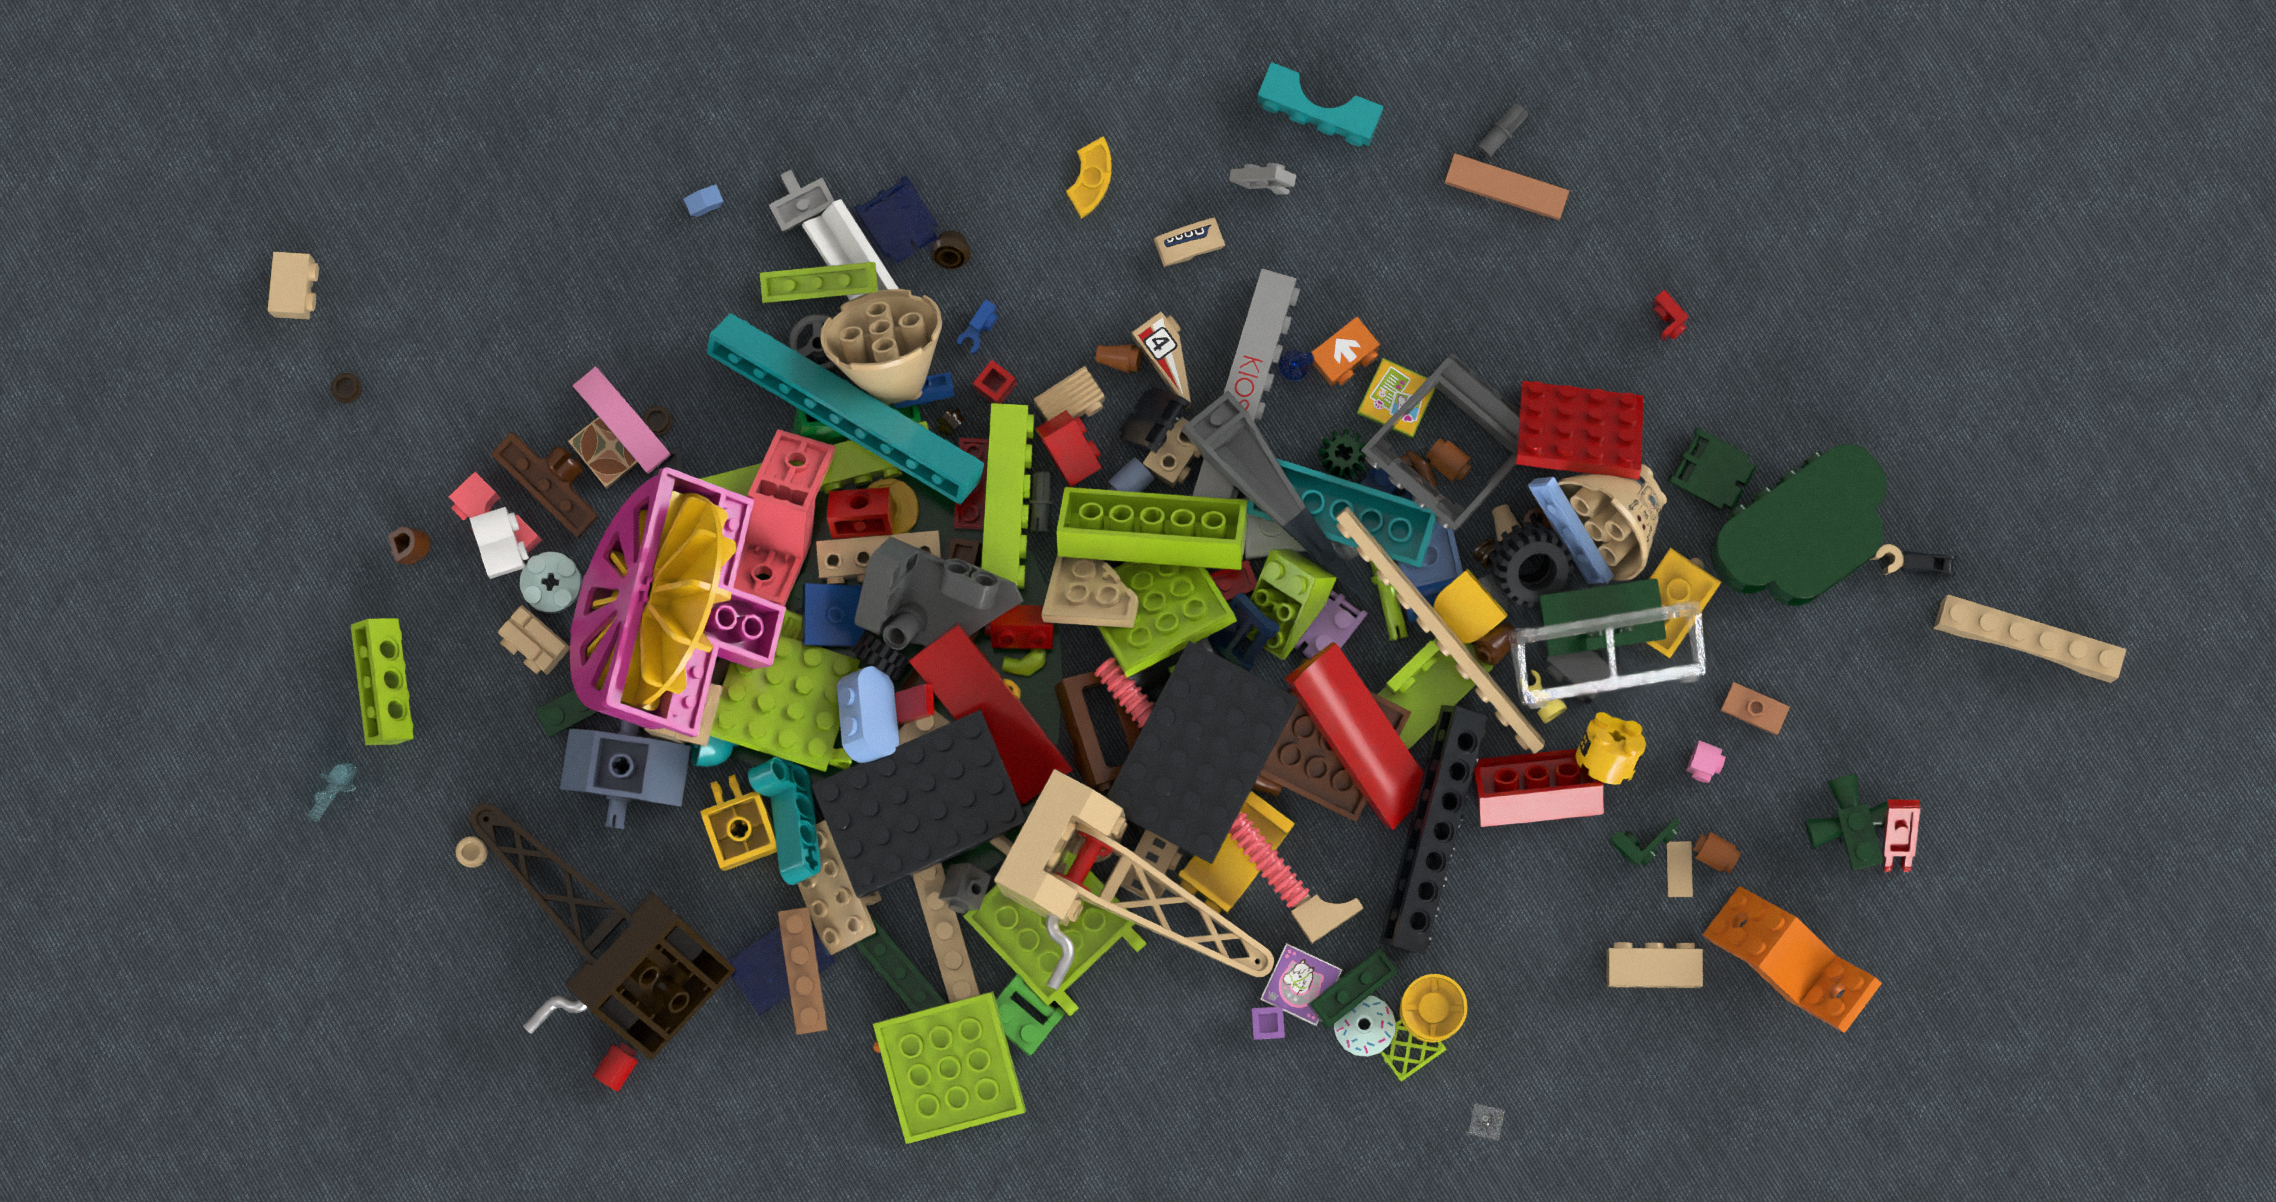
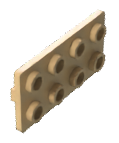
M826 820L816 824L821 870L818 874L797 884L806 906L810 909L812 921L824 950L830 956L876 932L866 906L873 905L882 899L878 891L860 899L856 897Z

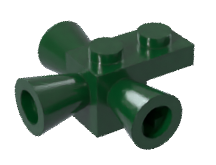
M1857 774L1828 781L1827 783L1840 810L1833 813V818L1805 819L1806 832L1812 849L1839 837L1840 844H1845L1852 871L1883 864L1874 828H1885L1888 800L1869 809L1868 803L1859 805Z

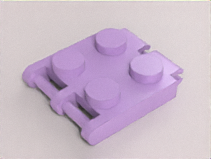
M1331 590L1329 596L1335 599V601L1328 598L1326 605L1294 648L1298 650L1305 642L1308 646L1302 654L1309 659L1332 642L1337 643L1341 649L1368 613L1365 610L1359 611L1345 600L1346 596L1342 593L1338 595ZM1340 605H1343L1345 608H1347L1349 611L1355 614L1357 618H1355L1348 611L1340 607Z

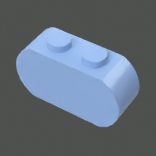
M874 666L863 668L842 677L837 684V695L844 750L858 763L874 761L893 754L896 751L895 747L899 746L900 743L892 680Z

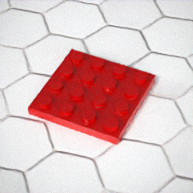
M1522 381L1516 465L1639 480L1642 458L1643 396L1633 393L1609 392L1601 389L1577 388L1570 385L1545 384L1539 381Z

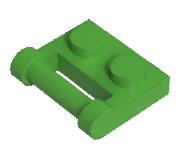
M1017 973L995 1000L1006 1038L1025 1054L1031 1056L1053 1027L1061 1020L1065 1012L1059 1007L1055 1009L1052 1005L1047 1006L1023 982L1024 979ZM1015 991L1047 1017L1043 1024L1038 1022L1010 998Z

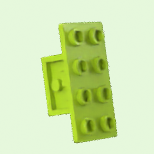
M1437 638L1430 641L1377 694L1411 712L1399 736L1408 750L1437 723L1441 705L1455 706L1476 686L1471 678L1466 680L1455 667L1458 663L1451 654L1445 656L1435 643L1438 641ZM1463 643L1489 673L1493 669V665L1481 662L1477 658L1474 646L1471 643Z

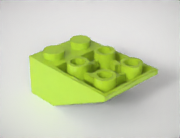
M1293 549L1270 550L1250 599L1267 618L1273 619L1278 623L1280 630L1274 638H1269L1263 648L1281 660L1286 659L1326 605L1337 578ZM1253 626L1246 637L1253 641L1259 630Z

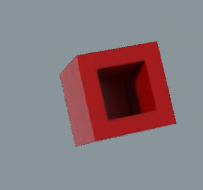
M991 360L973 382L974 390L989 402L1002 404L1017 386V382L1013 375Z

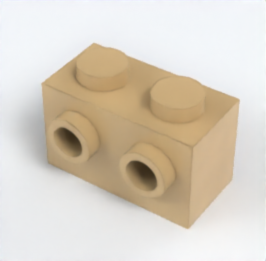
M1183 417L1174 424L1175 426L1172 431H1167L1166 442L1160 447L1156 454L1150 452L1143 462V465L1153 476L1172 488L1175 487L1177 482L1184 483L1192 470L1188 467L1194 457L1199 459L1202 454L1181 431L1184 425L1189 422Z

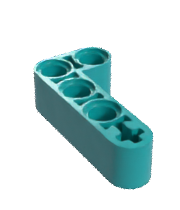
M774 757L750 769L748 779L752 788L757 793L771 798L779 870L783 880L789 885H795L818 874L821 870L811 781L807 771L802 766L779 757Z

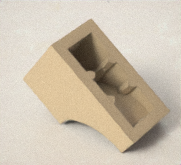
M1308 894L1294 906L1296 909L1291 911V915L1309 942L1313 944L1361 912L1363 906L1357 898L1346 903L1333 904L1321 900L1318 895L1311 898Z

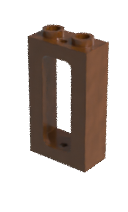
M1091 671L1062 679L1054 686L1085 784L1091 789L1098 788L1099 793L1111 789L1124 764L1115 767H1108L1105 764L1082 691L1107 684H1102V678L1094 675L1096 671ZM1110 691L1130 752L1140 734V729L1138 728L1137 720L1133 722L1131 719L1133 717L1132 714L1125 712L1127 708L1125 706L1121 707L1119 705L1120 700L1118 698L1114 699V693Z

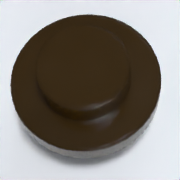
M342 373L334 378L331 384V392L339 402L352 403L361 395L362 384L355 375Z
M662 406L650 407L642 417L644 423L655 436L667 434L673 425L671 413Z
M948 408L936 420L940 424L936 429L939 433L943 431L948 436L962 423L964 418L960 415L961 411L959 408H956L954 411Z

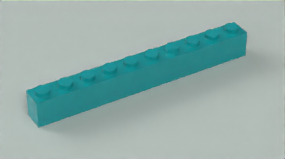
M730 313L710 333L707 348L709 356L956 503L961 504L980 483L984 463L975 456L966 453L948 440L917 424L899 411L890 408L873 396L853 386L848 381L826 370L823 366L814 363L796 350L787 347L772 336L750 325L747 321Z

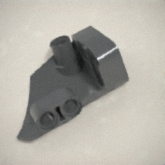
M889 537L872 554L868 562L854 623L856 626L874 634L883 635L884 642L890 648L901 650L909 643L927 646L956 622L971 636L994 619L1022 603L1023 599L1014 582L966 561L954 558L944 560L894 537Z

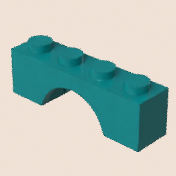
M1273 62L1269 66L1257 97V102L1268 112L1278 113V111L1288 114L1289 119L1296 123L1305 125L1308 122L1318 126L1317 130L1331 136L1334 133L1346 137L1345 141L1361 147L1362 144L1370 145L1384 107L1356 95L1346 104L1336 108L1317 106L1309 101L1302 92L1299 73Z

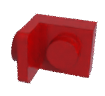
M1663 290L1654 299L1653 304L1656 306L1654 312L1663 322L1669 321L1671 325L1661 333L1660 338L1663 341L1669 337L1675 340L1687 329L1684 324L1689 316Z

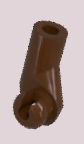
M1408 451L1406 455L1399 457L1433 487L1438 485L1430 464L1424 458L1413 451Z

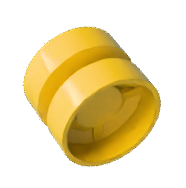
M1440 974L1425 975L1413 981L1404 992L1399 1008L1400 1018L1405 1029L1416 1039L1430 1043L1441 1042L1454 1035L1463 1025L1467 1015V999L1462 988L1451 978Z

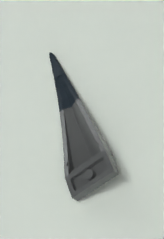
M1229 391L1225 392L1184 425L1181 431L1202 452L1201 456L1358 597L1363 600L1366 598L1365 591L1335 551L1288 480L1251 416Z

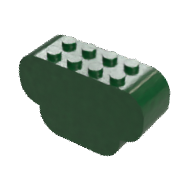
M1853 444L1838 445L1823 455L1820 451H1817L1800 466L1802 470L1797 472L1793 468L1783 475L1780 481L1776 483L1777 487L1772 490L1768 486L1754 496L1755 498L1751 501L1752 505L1747 507L1744 503L1733 510L1730 516L1726 518L1728 522L1715 537L1710 553L1712 565L1724 583L1732 590L1742 594H1756L1767 589L1775 600L1784 605L1803 606L1814 601L1862 567L1878 551L1884 535L1882 521L1874 509L1882 502L1887 484L1885 474L1874 457L1864 448Z

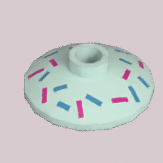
M1368 996L1334 1023V1030L1338 1042L1345 1050L1356 1056L1369 1057L1379 1054L1389 1046L1395 1035L1396 1022L1392 1010L1384 1001L1375 996ZM1362 1019H1367L1371 1023L1367 1030H1362L1358 1026Z

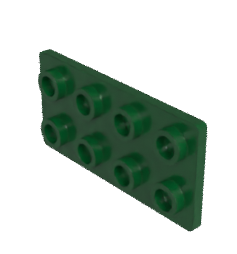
M1657 579L1539 596L1548 656L1666 639Z

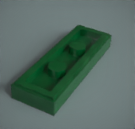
M1379 947L1307 1005L1327 1029L1399 973V971L1383 949Z

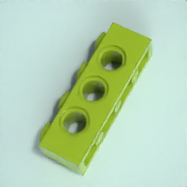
M365 619L351 624L365 745H392L414 739L399 619Z

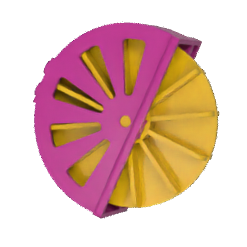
M666 467L660 469L658 475L642 484L622 505L604 533L587 573L584 575L570 630V670L572 683L579 700L586 707L644 728H666L689 737H697L717 656L752 669L772 666L786 607L733 588L754 504L753 499Z

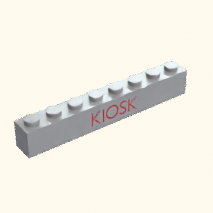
M1261 269L1224 393L1229 391L1249 413L1254 422L1255 419L1259 421L1262 419L1266 403L1261 402L1263 392H1270L1274 379V374H1270V369L1273 362L1278 363L1283 349V346L1278 345L1281 333L1287 335L1292 317L1287 316L1289 306H1296L1300 289L1296 288L1297 278L1266 269ZM1204 458L1193 496L1237 499L1240 490L1235 489V485Z

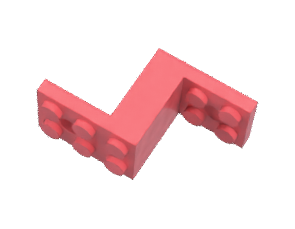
M777 429L747 495L748 498L754 500L733 588L785 606L812 545L815 498L833 460L836 446ZM798 460L803 462L804 465L792 466L789 463ZM760 573H765L771 578L760 580L756 576Z

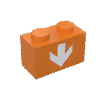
M1356 317L1309 354V360L1331 387L1337 383L1342 386L1355 375L1353 370L1361 364L1364 367L1368 366L1379 356L1376 352L1379 351L1380 344L1361 320Z

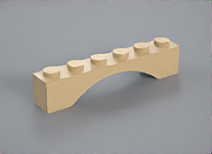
M1947 595L1942 599L1933 628L1959 637L2023 651L2068 667L2080 674L2109 683L2118 679L2127 650L1951 595Z

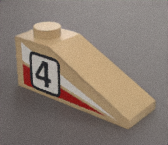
M1161 311L1132 332V339L1142 349L1143 354L1173 394L1181 396L1190 402L1187 408H1184L1187 410L1191 407V400L1180 336L1177 333L1181 329L1171 315L1166 318Z

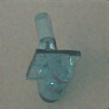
M354 763L339 764L333 770L323 771L320 774L329 784L324 791L315 794L314 799L316 803L308 814L309 818L318 822L339 790L343 793L355 790L356 787L350 784L357 773V767Z

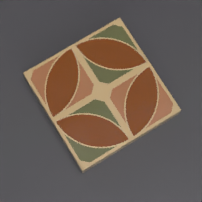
M600 417L596 418L568 441L606 489L639 464Z

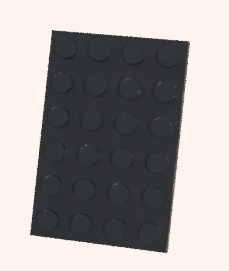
M1189 640L1106 798L1123 808L1126 819L1213 864L1294 711L1299 698Z
M981 710L895 747L896 751L891 755L874 761L859 763L811 785L857 898H863L1024 826L1027 817Z

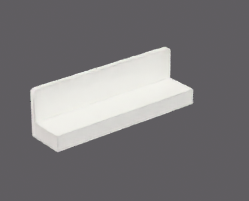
M841 199L832 202L822 215L805 221L802 224L827 266L875 262L878 291L898 289ZM864 294L847 295L849 300H852Z

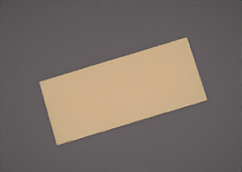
M1691 841L1667 843L1668 897H1693Z

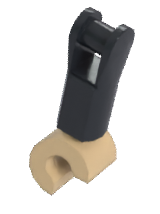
M1887 544L1881 546L1869 559L1877 560L1884 555L1890 558V564L1883 569V575L1893 573L1900 567L1902 572L1940 576L1956 575V572L1953 571V561L1957 560V556L1910 551H1903L1901 553L1900 549L1895 545ZM1934 559L1941 560V570L1933 569Z

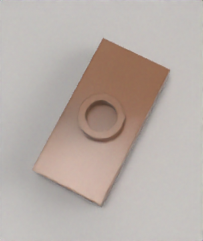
M1733 682L1720 711L1777 736L1790 707Z

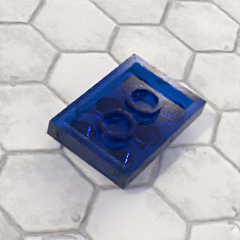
M779 925L729 961L736 968L731 976L759 1016L790 995ZM813 930L820 974L836 963V961Z

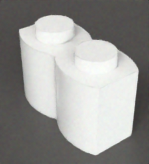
M506 507L470 518L481 557L490 579L526 568L524 560L529 559L524 542L518 543L515 531L520 530L514 512L509 514Z

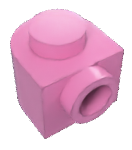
M1698 740L1686 771L1693 773V779L1709 783L1714 773L1719 774L1721 772L1726 757L1721 755V748Z

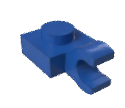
M985 299L969 322L968 328L959 335L957 339L958 346L961 347L965 340L970 339L974 342L970 354L975 355L979 351V336H981L984 330L989 332L998 319V316L995 315L997 313L996 305Z

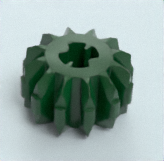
M1344 429L1343 437H1339L1338 432L1333 430L1331 432L1333 441L1326 437L1322 439L1323 445L1327 448L1318 449V455L1326 458L1322 459L1319 465L1320 467L1330 465L1327 471L1328 475H1333L1335 471H1338V478L1344 479V472H1348L1349 477L1355 479L1356 473L1354 468L1360 472L1365 470L1364 464L1360 461H1366V454L1361 450L1367 442L1357 444L1361 436L1359 433L1354 434L1352 439L1348 438L1349 429ZM1343 448L1344 452H1351L1347 461H1344L1342 457H1336L1338 456L1339 449Z

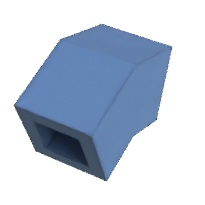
M716 184L698 190L684 198L690 215L695 217L720 208L723 203Z

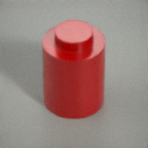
M622 1042L618 1047L612 1044L592 1076L619 1092L639 1061L634 1057L637 1052Z

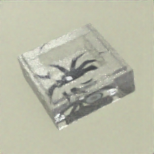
M1474 1104L1468 1135L1499 1141L1505 1110Z

